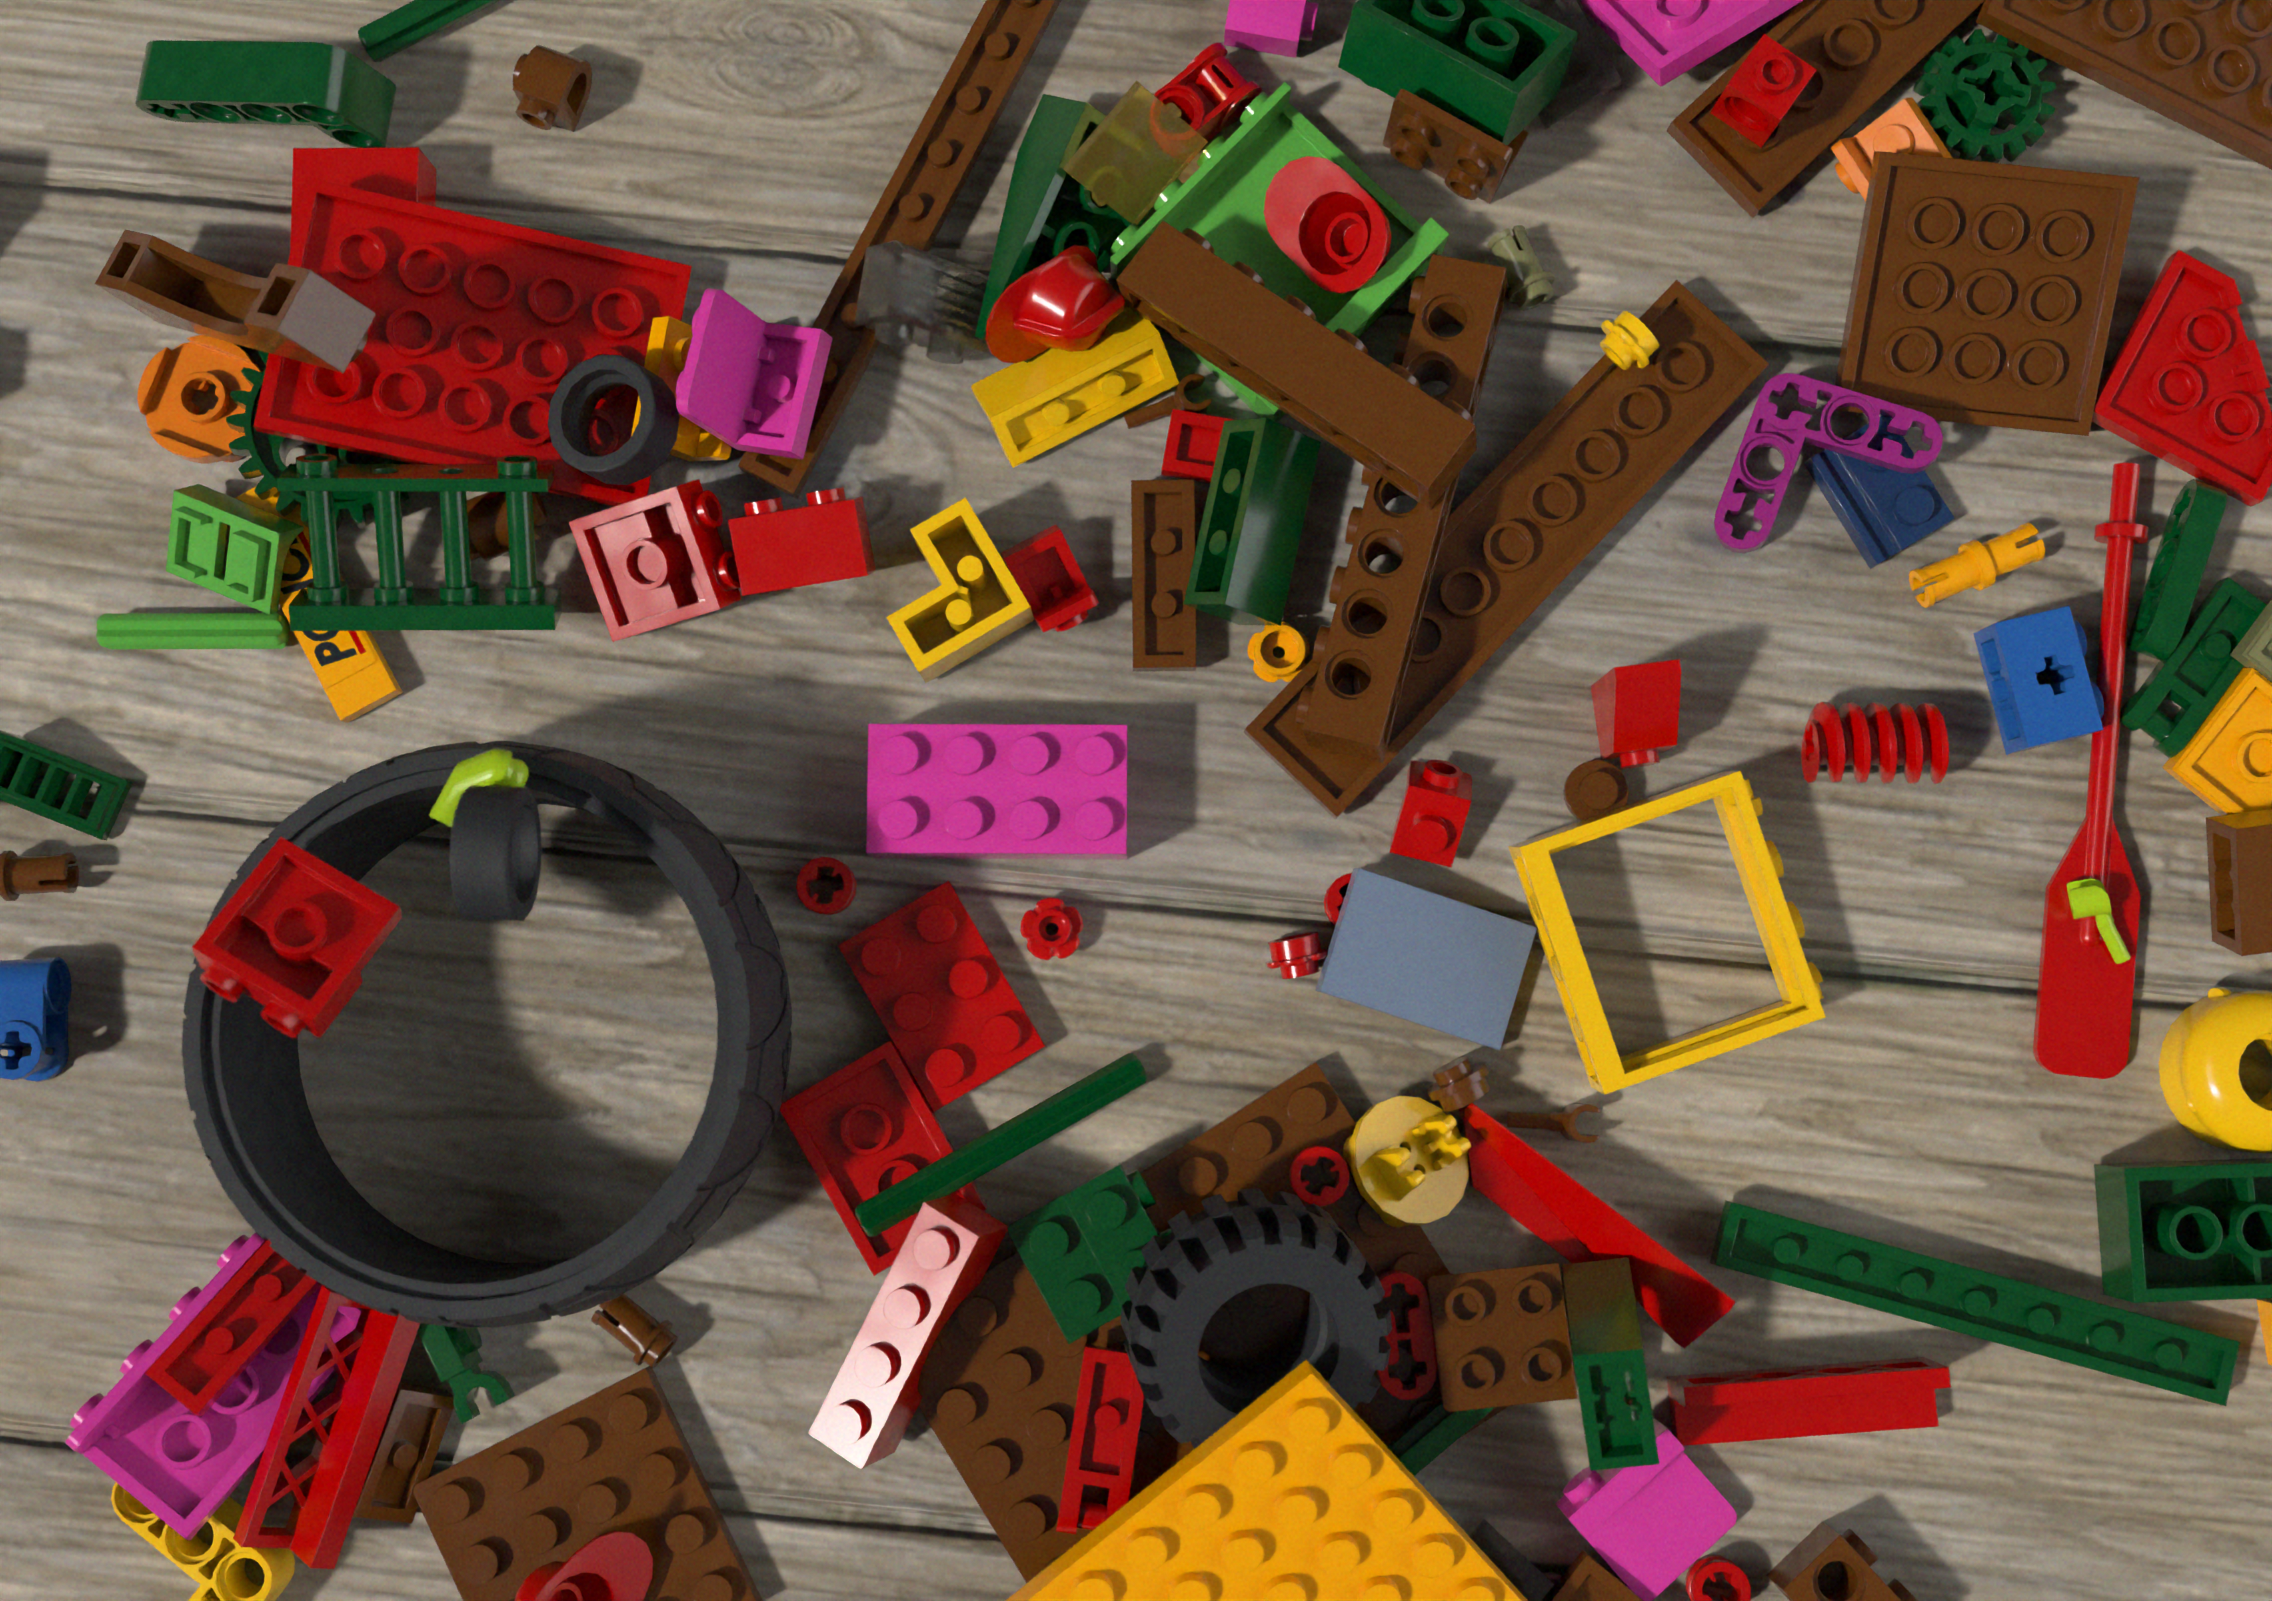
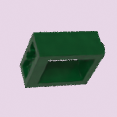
M1629 1258L1563 1264L1572 1355L1590 1471L1659 1464Z

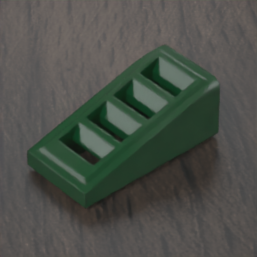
M0 730V800L107 841L133 782L20 735ZM43 762L50 764L36 796L30 795L29 792ZM69 772L76 775L62 807H59L55 803ZM93 782L101 784L102 787L88 818L80 816L79 813Z

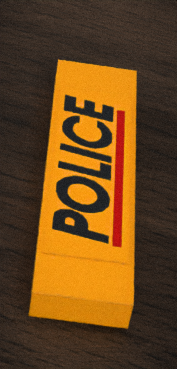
M254 487L235 497V499L304 527L303 531L295 537L290 545L283 567L279 604L290 624V603L301 589H307V584L313 582L309 527L305 526L301 521V506L297 505L291 513L284 517L276 510L280 493L278 492L268 499L261 500L254 492L256 488ZM294 631L341 721L349 723L403 693L371 631Z

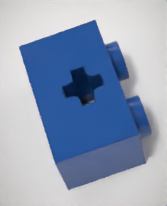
M2070 606L1997 622L1973 634L2006 755L2080 738L2104 730L2101 722L2104 714L2103 697L2098 686L2094 682H2090L2084 660L2087 652L2085 632L2080 623L2073 620ZM2036 674H2048L2051 686L2050 684L2039 685Z

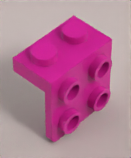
M713 288L706 289L703 293L700 307L693 316V336L685 368L680 373L676 384V406L679 414L736 450L803 459L833 338L822 329L765 322L725 291Z
M1654 1418L1659 1464L1590 1471V1466L1586 1467L1568 1482L1563 1490L1564 1495L1555 1503L1628 1588L1644 1601L1655 1599L1735 1525L1737 1520L1734 1508L1683 1452L1685 1450L1683 1445L1664 1425Z

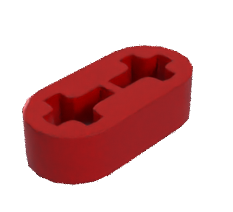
M1391 1270L1378 1276L1385 1291L1383 1298L1391 1296V1285L1401 1283L1403 1290L1407 1294L1416 1296V1304L1408 1305L1405 1308L1406 1329H1396L1395 1316L1390 1310L1392 1330L1387 1336H1384L1391 1346L1388 1365H1394L1399 1361L1397 1340L1407 1339L1411 1357L1415 1361L1423 1362L1424 1365L1423 1370L1413 1373V1383L1409 1385H1402L1398 1375L1388 1374V1365L1383 1371H1375L1379 1382L1389 1394L1398 1399L1413 1400L1422 1397L1432 1388L1437 1375L1430 1301L1426 1288L1415 1276L1406 1271Z

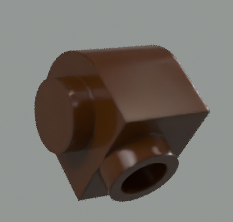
M542 45L535 46L529 54H522L516 63L513 73V91L520 101L515 112L516 115L526 123L543 130H550L552 125L574 132L591 90L592 68L590 63Z

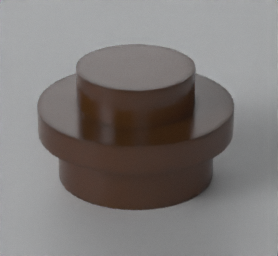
M1592 760L1580 764L1570 772L1564 784L1563 795L1569 811L1582 821L1626 806L1629 789L1624 775L1617 767L1605 761Z
M1467 1056L1458 1058L1433 1072L1436 1083L1427 1089V1093L1432 1101L1439 1100L1444 1112L1457 1110L1478 1100L1491 1090L1485 1078L1489 1070L1485 1062L1471 1065Z

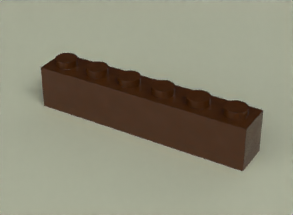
M1162 220L1116 279L1120 292L1125 299V305L1431 510L1477 450L1476 426L1472 424L1473 418L1470 413L1460 404L1449 398L1443 397L1440 401H1437L1420 390L1418 380L1402 366L1389 363L1385 367L1367 355L1368 350L1365 345L1350 332L1341 328L1332 332L1315 321L1316 316L1314 312L1298 298L1289 294L1285 295L1283 299L1264 287L1263 279L1248 265L1240 261H1235L1233 265L1225 262L1214 254L1215 251L1212 245L1196 231L1185 228L1181 233Z

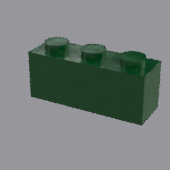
M1267 417L1224 421L1184 605L1238 625L1281 626L1285 605L1288 600V590L1297 549L1302 536V526L1311 485L1315 477L1320 441Z

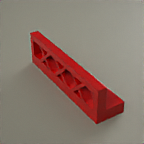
M325 1285L321 1286L233 1537L241 1547L291 1549L310 1568L335 1569L420 1323L407 1320L401 1314L395 1317L381 1313L350 1300ZM338 1306L361 1308L362 1310L355 1329L334 1343L329 1331ZM333 1366L338 1375L333 1392L312 1406L307 1398L312 1380ZM311 1429L316 1437L311 1455L289 1469L285 1462L289 1445ZM290 1492L294 1499V1504L286 1527H261L267 1508Z
M1925 1357L1667 1376L1672 1434L1683 1446L1939 1427L1935 1389L1951 1388L1949 1367Z

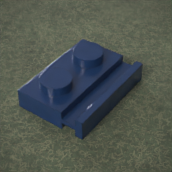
M1880 416L1877 435L1869 448L1881 451L1883 438H1887L1902 445L1901 456L1913 459L1914 453L1904 437L1886 431L1892 418ZM1868 424L1846 436L1843 440L1858 439L1865 434ZM1827 449L1814 455L1804 463L1870 569L1955 519L1925 470L1914 474L1900 473Z

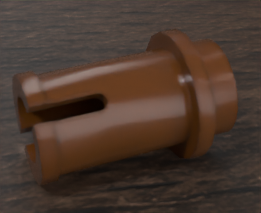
M3 851L0 854V896L5 901H16L20 894L74 893L79 883V867H68V864H75L77 861L76 856L72 852H63L62 854L18 856L14 851Z
M624 1293L620 1294L619 1297L600 1304L599 1307L603 1311H595L591 1318L595 1325L601 1326L635 1354L633 1362L637 1365L645 1362L651 1368L656 1367L670 1352L678 1339L670 1331L672 1327L670 1321L664 1320L660 1323Z

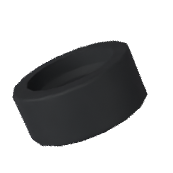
M597 355L578 363L562 378L551 399L548 428L552 445L565 463L606 484L629 485L649 477L666 461L677 440L680 416L676 406L675 395L661 377L622 355ZM623 385H629L635 388L639 394L641 403L639 423L631 438L619 450L605 456H600L592 452L587 435L590 416L597 403L610 390Z
M469 786L461 794L452 824L449 862L455 905L463 918L471 920L524 921L532 911L541 872L542 842L537 803L531 790L518 786Z

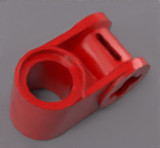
M1216 42L1199 53L1186 69L1164 87L1157 90L1150 99L1147 112L1146 141L1174 158L1173 162H1180L1191 157L1194 152L1222 129L1237 122L1247 106L1262 93V87L1256 81L1247 82L1226 58L1227 49L1221 42ZM1176 116L1184 119L1189 124V127L1182 131L1174 132L1163 127L1160 121L1166 117Z

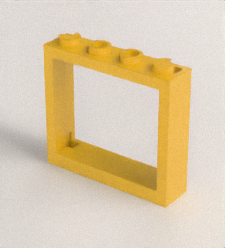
M1741 770L1724 771L1508 846L1590 1086L1603 1094L1620 1090L1826 1017L1820 999L1824 998L1819 983L1823 982L1822 976L1814 963H1807L1799 941L1800 938L1805 936L1803 920L1795 904L1792 901L1786 902L1778 880L1779 877L1784 875L1780 854L1771 840L1765 841L1757 819L1758 816L1763 814L1762 802L1760 797H1754L1749 779L1744 780ZM1713 798L1782 1001L1619 1057L1550 854Z

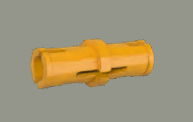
M2029 522L1983 543L1977 540L1969 541L1959 546L1957 554L1925 567L1911 570L1909 572L1911 590L1914 591L1929 585L1924 588L1925 592L1915 597L1924 608L1933 606L1936 602L1971 587L1978 591L1992 586L1996 581V577L2032 562L2035 563L2043 560L2045 557L2044 542L2040 539L2023 546L2029 542V538L2039 533Z

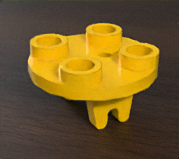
M1395 1096L1371 1106L1358 1120L1353 1134L1345 1140L1343 1146L1344 1159L1350 1167L1360 1195L1379 1214L1381 1219L1392 1227H1402L1405 1225L1422 1226L1447 1216L1462 1199L1469 1178L1467 1152L1471 1148L1469 1140L1461 1137L1456 1126V1119L1452 1115H1446L1441 1108L1420 1097Z

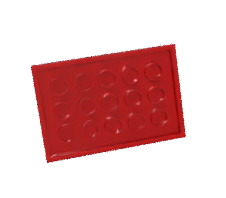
M306 177L287 265L313 271L376 313L367 329L368 338L363 351L354 361L348 364L344 373L269 353L254 422L256 431L410 464L497 465V458L502 456L529 455L537 458V465H554L555 478L550 486L549 493L611 506H618L648 496L652 474L629 485L606 484L565 463L552 445L548 428L550 403L562 378L578 363L597 355H622L644 367L653 318L670 316L682 321L692 266ZM629 385L620 386L610 390L597 403L590 416L587 434L592 452L605 456L619 450L631 438L639 396L635 388Z

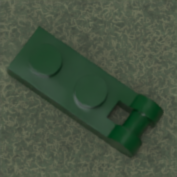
M2229 577L2217 581L2187 622L2181 640L2173 653L2166 660L2158 662L2140 689L2121 708L2120 723L2133 732L2141 729L2154 739L2153 747L2168 758L2176 756L2188 744L2244 665L2230 654L2267 604ZM2165 697H2168L2181 707L2173 719H2170L2157 709Z

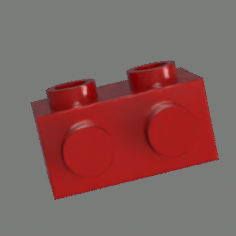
M844 487L806 493L808 505L784 509L782 497L744 503L746 515L728 520L742 596L863 577L875 572L876 567L863 496L846 499Z

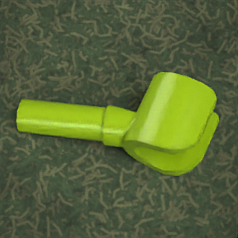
M2094 878L2067 883L2066 887L2073 919L2095 916L2096 926L2114 962L2120 964L2128 961L2131 956L2114 924L2110 899L2103 883Z

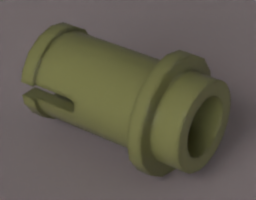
M1516 225L1512 229L1514 236L1511 235L1509 228L1491 238L1487 246L1493 253L1498 265L1507 268V283L1510 287L1507 293L1509 302L1517 303L1521 311H1527L1542 305L1552 298L1555 292L1551 285L1554 283L1555 277L1551 271L1543 270L1526 235L1525 227L1523 225Z

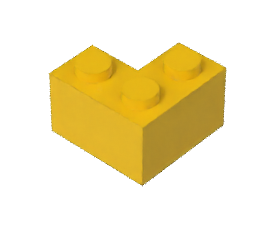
M966 497L910 529L918 548L939 581L940 586L886 618L924 682L927 683L1034 621V617L1028 601Z

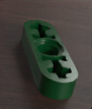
M2192 479L2185 484L2178 494L2170 511L2128 637V647L2130 650L2164 661L2176 649L2184 633L2226 508L2227 492L2225 490Z

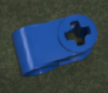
M62 958L0 960V1051L8 1050V1056L0 1054V1078L10 1080L23 1078L29 1081L42 1082L57 1076L67 1064L70 1052L68 1046V1006L71 999L72 986L69 968ZM31 1047V1055L22 1057L23 1048ZM46 1048H52L53 1053H45Z

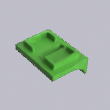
M201 484L174 490L166 572L271 615L278 612L283 567L287 552L295 537L303 531L304 527ZM227 525H230L225 574H222Z

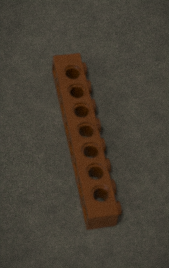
M1432 254L1426 277L1417 275L1412 286L1409 313L1416 315L1411 333L1401 332L1396 344L1393 363L1409 371L1418 380L1420 386L1429 381H1441L1447 384L1449 387L1444 392L1431 397L1437 401L1446 397L1457 402L1470 413L1473 423L1507 299V268ZM1445 324H1455L1463 328L1461 333L1453 337H1441L1434 333L1437 328ZM1363 466L1361 483L1369 487L1363 508L1354 506L1349 516L1345 543L1353 546L1347 567L1338 565L1332 578L1329 603L1336 604L1331 626L1321 625L1315 640L1313 663L1320 664L1314 687L1304 686L1297 707L1296 723L1303 724V732L1308 746L1384 763L1460 472L1431 510L1418 502L1411 511L1397 514L1386 509V505L1395 497L1409 495ZM1384 554H1392L1402 560L1401 565L1390 573H1377L1369 568L1375 558ZM1368 613L1379 614L1387 620L1382 629L1372 634H1363L1353 628L1356 620ZM1350 673H1361L1371 679L1368 687L1356 695L1343 694L1336 688L1338 682Z

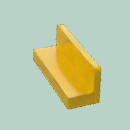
M1125 307L1124 311L1109 322L1101 338L1087 350L1069 352L1048 348L1031 358L1028 363L1024 361L1013 363L974 383L971 389L987 415L1006 458L1012 468L1178 385L1179 381L1159 331L1151 321Z

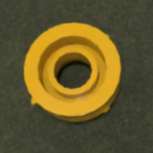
M2224 987L2211 988L2208 991L2207 997L2198 1000L2178 1016L2171 1024L2162 1043L2159 1058V1076L2166 1103L2180 1124L2195 1137L2214 1147L2248 1153H2272V1088L2259 1101L2252 1102L2242 1089L2238 1074L2240 1058L2247 1045L2252 1041L2265 1047L2272 1056V992L2266 990L2231 992L2230 989Z

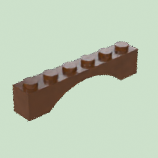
M126 229L95 282V285L160 324L342 373L345 372L348 364L354 361L363 351L368 338L367 329L376 313L309 269L276 262L268 278L255 277L208 261L153 235Z

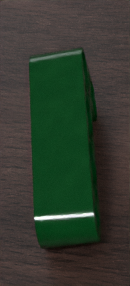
M155 40L149 41L146 45L135 104L139 109L150 115L170 121L311 125L333 139L352 147L385 148L396 94V85L352 53L324 43Z

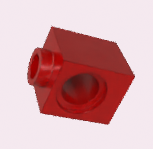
M1763 34L1731 78L1710 113L1762 148L1817 69L1766 34Z

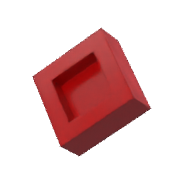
M1172 409L1161 475L1210 484L1224 421L1235 419Z

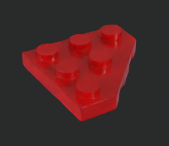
M2177 250L2168 257L2098 388L2092 422L2197 479L2225 490L2227 495L2252 507L2263 501L2272 484V410L2265 390L2270 388V384L2255 339L2248 341L2237 308L2243 303L2235 279Z

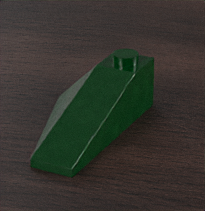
M1043 94L1017 152L975 337L986 342V325L995 302L1009 285L1022 275L1052 260L1071 246H1087L1095 254L1099 268L1098 271L1102 273L1110 263L1111 257L1109 252L1119 235L1133 223L1140 227L1149 216L1174 158L1086 102Z

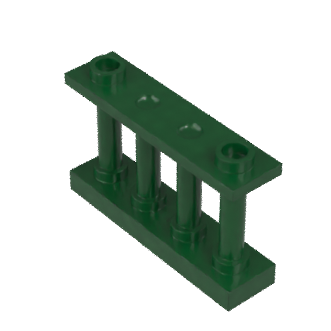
M308 454L296 457V464H289L277 477L278 491L306 492L313 582L307 584V589H301L289 605L291 631L555 630L562 613L561 588H544V583L537 580L532 492L549 491L555 478L554 465H537V458L529 455L502 456L497 458V465L337 464V457L330 454ZM333 491H373L380 582L373 585V589H348L347 582L340 580ZM400 491L439 492L445 582L440 583L439 588H414L413 582L406 580ZM466 492H506L511 581L505 584V588H479V583L472 580Z

